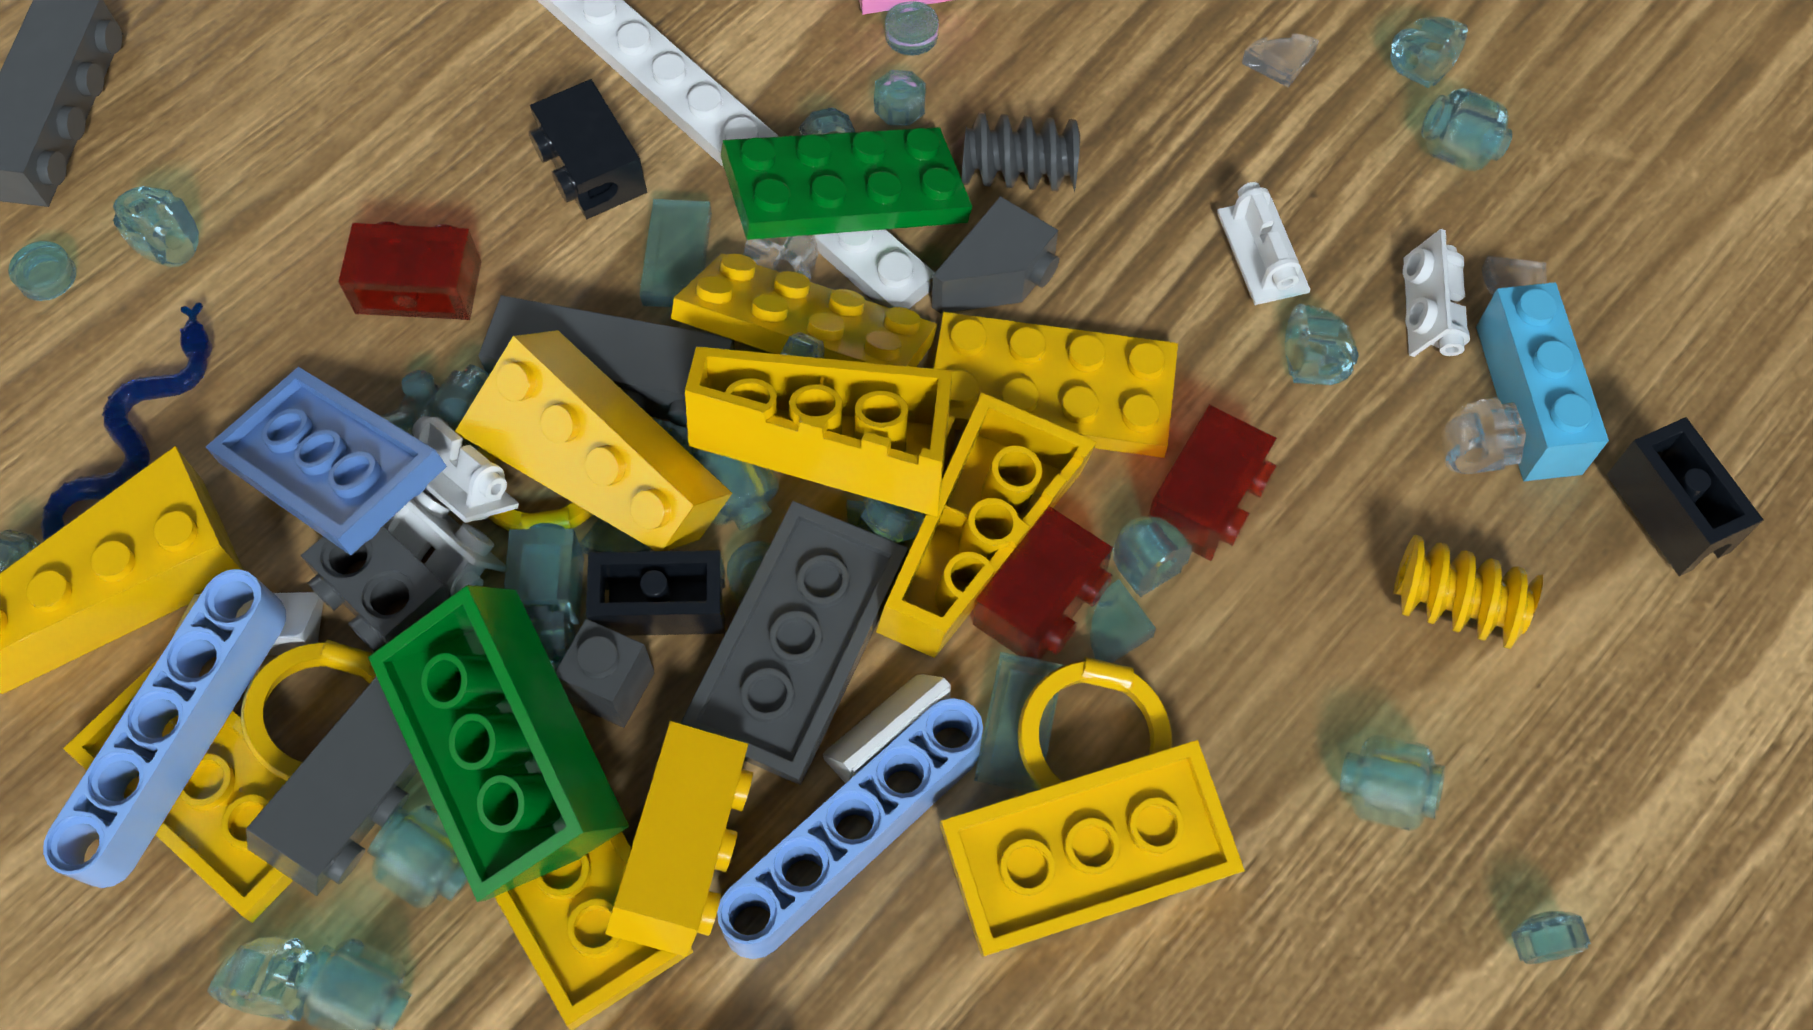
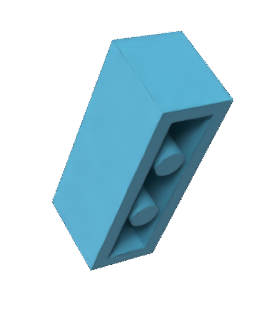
M1555 282L1497 288L1476 329L1523 481L1583 475L1609 439L1557 284Z

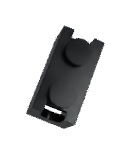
M592 79L530 105L532 115L538 124L537 128L529 131L532 144L543 163L552 160L556 167V170L552 171V176L562 198L566 203L575 200L586 220L647 193L640 158Z
M1687 417L1635 439L1607 473L1609 480L1678 576L1692 571L1712 552H1714L1717 558L1731 553L1764 521Z
M721 551L588 552L586 617L588 620L624 636L725 634V616L722 603V588H725V569ZM605 590H609V603H605Z

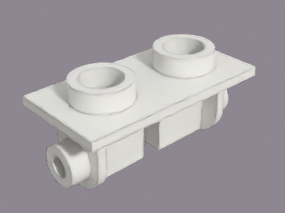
M1257 182L1243 185L1238 190L1239 198L1236 204L1217 209V214L1254 305L1310 293L1308 282L1269 191L1266 188H1261Z
M1439 229L1403 258V277L1405 279L1406 295L1405 323L1408 331L1409 356L1415 357L1430 345L1440 348L1442 355L1457 356L1464 352V346L1470 341L1466 307L1450 301L1459 302L1465 297L1464 257L1457 252L1456 247L1446 245V230Z
M424 416L415 422L412 429L414 437L435 449L447 466L427 485L426 489L465 523L483 520L489 516L518 508L519 503L505 492L507 482L503 469L497 464L490 462L471 445L462 446L463 438L454 432L446 421L440 417Z
M425 488L422 493L410 500L383 526L419 561L422 560L431 546L436 549L424 565L446 586L452 596L466 585L483 586L484 581L480 578V575L486 568L505 572L508 567L490 552L494 547V543L478 529L465 523L460 526L448 515L450 509Z

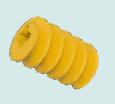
M1413 535L1401 560L1393 595H1401L1402 615L1407 617L1420 602L1426 603L1427 623L1432 625L1435 624L1445 610L1451 611L1452 631L1457 633L1463 629L1470 618L1476 619L1477 639L1482 641L1488 638L1496 626L1503 628V647L1511 649L1519 637L1527 631L1541 597L1543 575H1537L1528 584L1525 569L1516 566L1508 570L1502 577L1499 560L1492 558L1486 559L1476 571V558L1473 552L1467 550L1461 551L1450 564L1448 544L1436 543L1425 556L1423 537Z

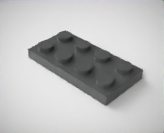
M792 501L680 724L748 743L744 761L801 785L882 615L886 601L909 553L908 548Z

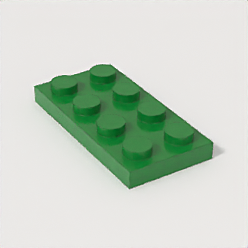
M940 127L723 140L721 160L746 240L968 223L973 206Z

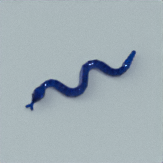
M196 303L192 309L187 306L181 307V312L189 317L184 327L180 329V345L183 353L188 358L186 367L175 374L131 379L127 383H122L119 388L107 397L108 400L103 407L102 413L104 428L124 453V461L112 473L86 477L80 476L75 480L64 482L60 488L52 492L46 505L43 507L41 530L44 541L65 526L63 515L72 504L82 500L103 499L149 465L151 456L146 442L128 419V413L134 405L141 401L181 395L193 389L204 377L207 368V358L212 352V343L204 326L197 320V315L203 308L201 303Z

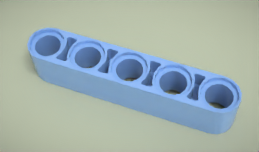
M233 569L218 574L206 585L49 828L44 840L43 855L47 864L54 871L90 886L106 888L122 882L134 870L277 640L286 622V609L282 601L248 571ZM250 600H254L251 608L245 614L236 618L237 612L242 605ZM217 657L212 669L199 677L204 664L210 659ZM178 716L175 728L169 734L162 737L165 725L172 718ZM139 776L136 790L124 799L127 785L132 779ZM99 838V846L96 853L90 860L84 863L87 848L94 840Z
M955 698L941 700L931 706L734 883L720 899L717 911L718 924L731 950L739 956L749 959L763 958L774 952L964 777L978 761L981 750L983 724L976 708L964 700ZM952 727L966 733L969 741L961 747L948 748L938 743L935 736L941 730ZM909 771L917 775L922 783L912 792L898 793L890 789L886 781L896 772ZM859 815L868 819L873 827L864 837L852 840L838 834L836 831L837 825L847 816ZM809 860L818 864L822 868L821 875L816 882L809 886H795L785 879L788 869L798 861ZM747 907H761L770 913L768 924L757 934L744 935L734 930L735 918Z

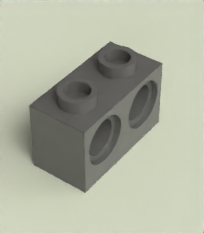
M384 526L380 528L379 532L372 539L365 542L352 555L343 551L324 536L301 555L316 575L307 582L310 588L333 611L344 604L356 616L348 625L374 652L451 597L446 586ZM366 560L361 569L351 574H345L352 564ZM408 599L406 606L401 611L392 615H385L386 610L391 604L399 600Z

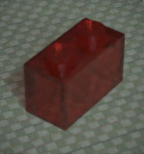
M388 221L377 224L352 223L338 283L355 314L470 320L482 261L471 233L467 228H457L447 224H440L434 227L407 226Z
M1209 404L1155 495L1145 527L1212 561L1222 542L1234 546L1250 516L1249 512L1241 509L1249 494L1251 493L1261 498L1272 479L1278 465L1268 461L1277 438Z
M1049 506L976 598L973 625L1036 667L1048 650L1057 655L1067 644L1078 624L1072 618L1084 602L1091 607L1095 606L1108 589L1113 579V575L1107 571L1113 547Z

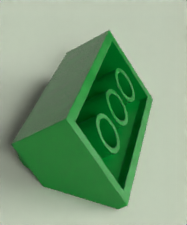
M466 585L368 657L477 902L491 899L577 861L629 827L516 590Z

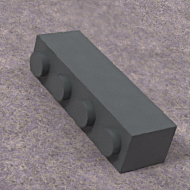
M103 0L32 1L0 71L1 202L49 207L58 185L64 181L68 161L77 140H80L84 134L86 119L95 98L103 90L104 77L113 56L120 50L123 33Z
M501 295L478 356L488 377L513 336L559 330L648 415L670 420L675 425L687 429L685 387L696 346L735 350L734 340L720 335Z
M377 676L246 828L249 851L316 896H318L330 880L341 884L350 875L366 850L359 845L375 824L386 828L394 820L409 798V793L403 789L418 772V768Z

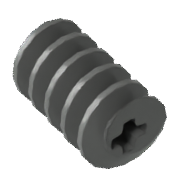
M978 113L972 128H967L966 126L962 169L963 184L968 185L975 169H979L984 186L990 187L997 172L1002 171L1006 187L1013 188L1021 172L1025 173L1029 190H1035L1042 175L1047 174L1052 191L1058 192L1064 177L1070 176L1075 193L1080 152V131L1077 121L1069 119L1062 135H1058L1054 119L1047 117L1040 132L1035 133L1031 117L1024 116L1017 132L1012 131L1007 114H1001L995 129L990 130L986 114Z

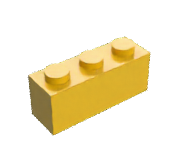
M670 721L607 925L606 935L685 957L688 956L697 933L706 936L710 935L721 899V894L709 891L714 870L727 871L738 834L737 831L726 829L731 809L743 810L754 773L742 769L748 743Z

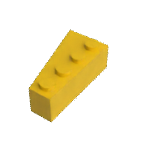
M559 330L513 336L455 430L459 436L655 551H669L700 540L732 495V492Z
M696 346L685 387L688 443L690 447L938 517L953 370Z
M981 393L942 478L938 517L926 514L886 601L876 633L935 658L1080 476L1097 442L985 393Z
M176 446L0 573L1 694L7 693L190 604L194 594H201L206 585L218 574L233 569L243 570L203 479Z

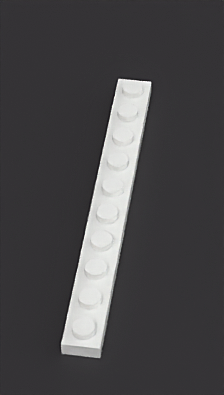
M537 0L721 166H723L721 160L723 140L779 137L624 0ZM886 229L801 236L876 304L888 308L903 307L910 309L932 291L933 275L935 272Z

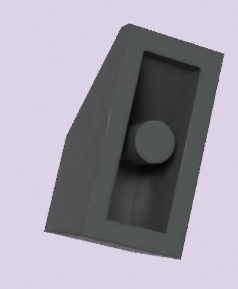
M1000 196L933 275L932 308L942 314L943 312L949 313L1022 303L1036 285L1043 288L1051 280L1058 267L1060 258L1055 255L1058 230Z

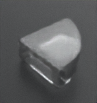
M1292 34L1291 38L1267 41L1268 38H1262L1251 44L1245 50L1242 64L1289 88L1315 54L1319 40L1307 35Z
M1487 256L1482 266L1483 279L1492 296L1497 288L1547 283L1546 262Z

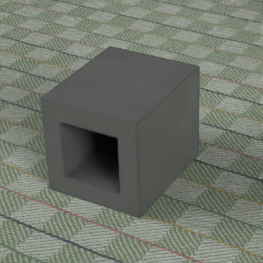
M585 619L555 671L571 705L625 728L655 673L643 643Z

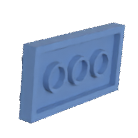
M300 367L291 372L206 446L207 450L221 465L349 555H352L365 542L372 539L383 525L410 500L422 493L427 485L447 467L435 449Z

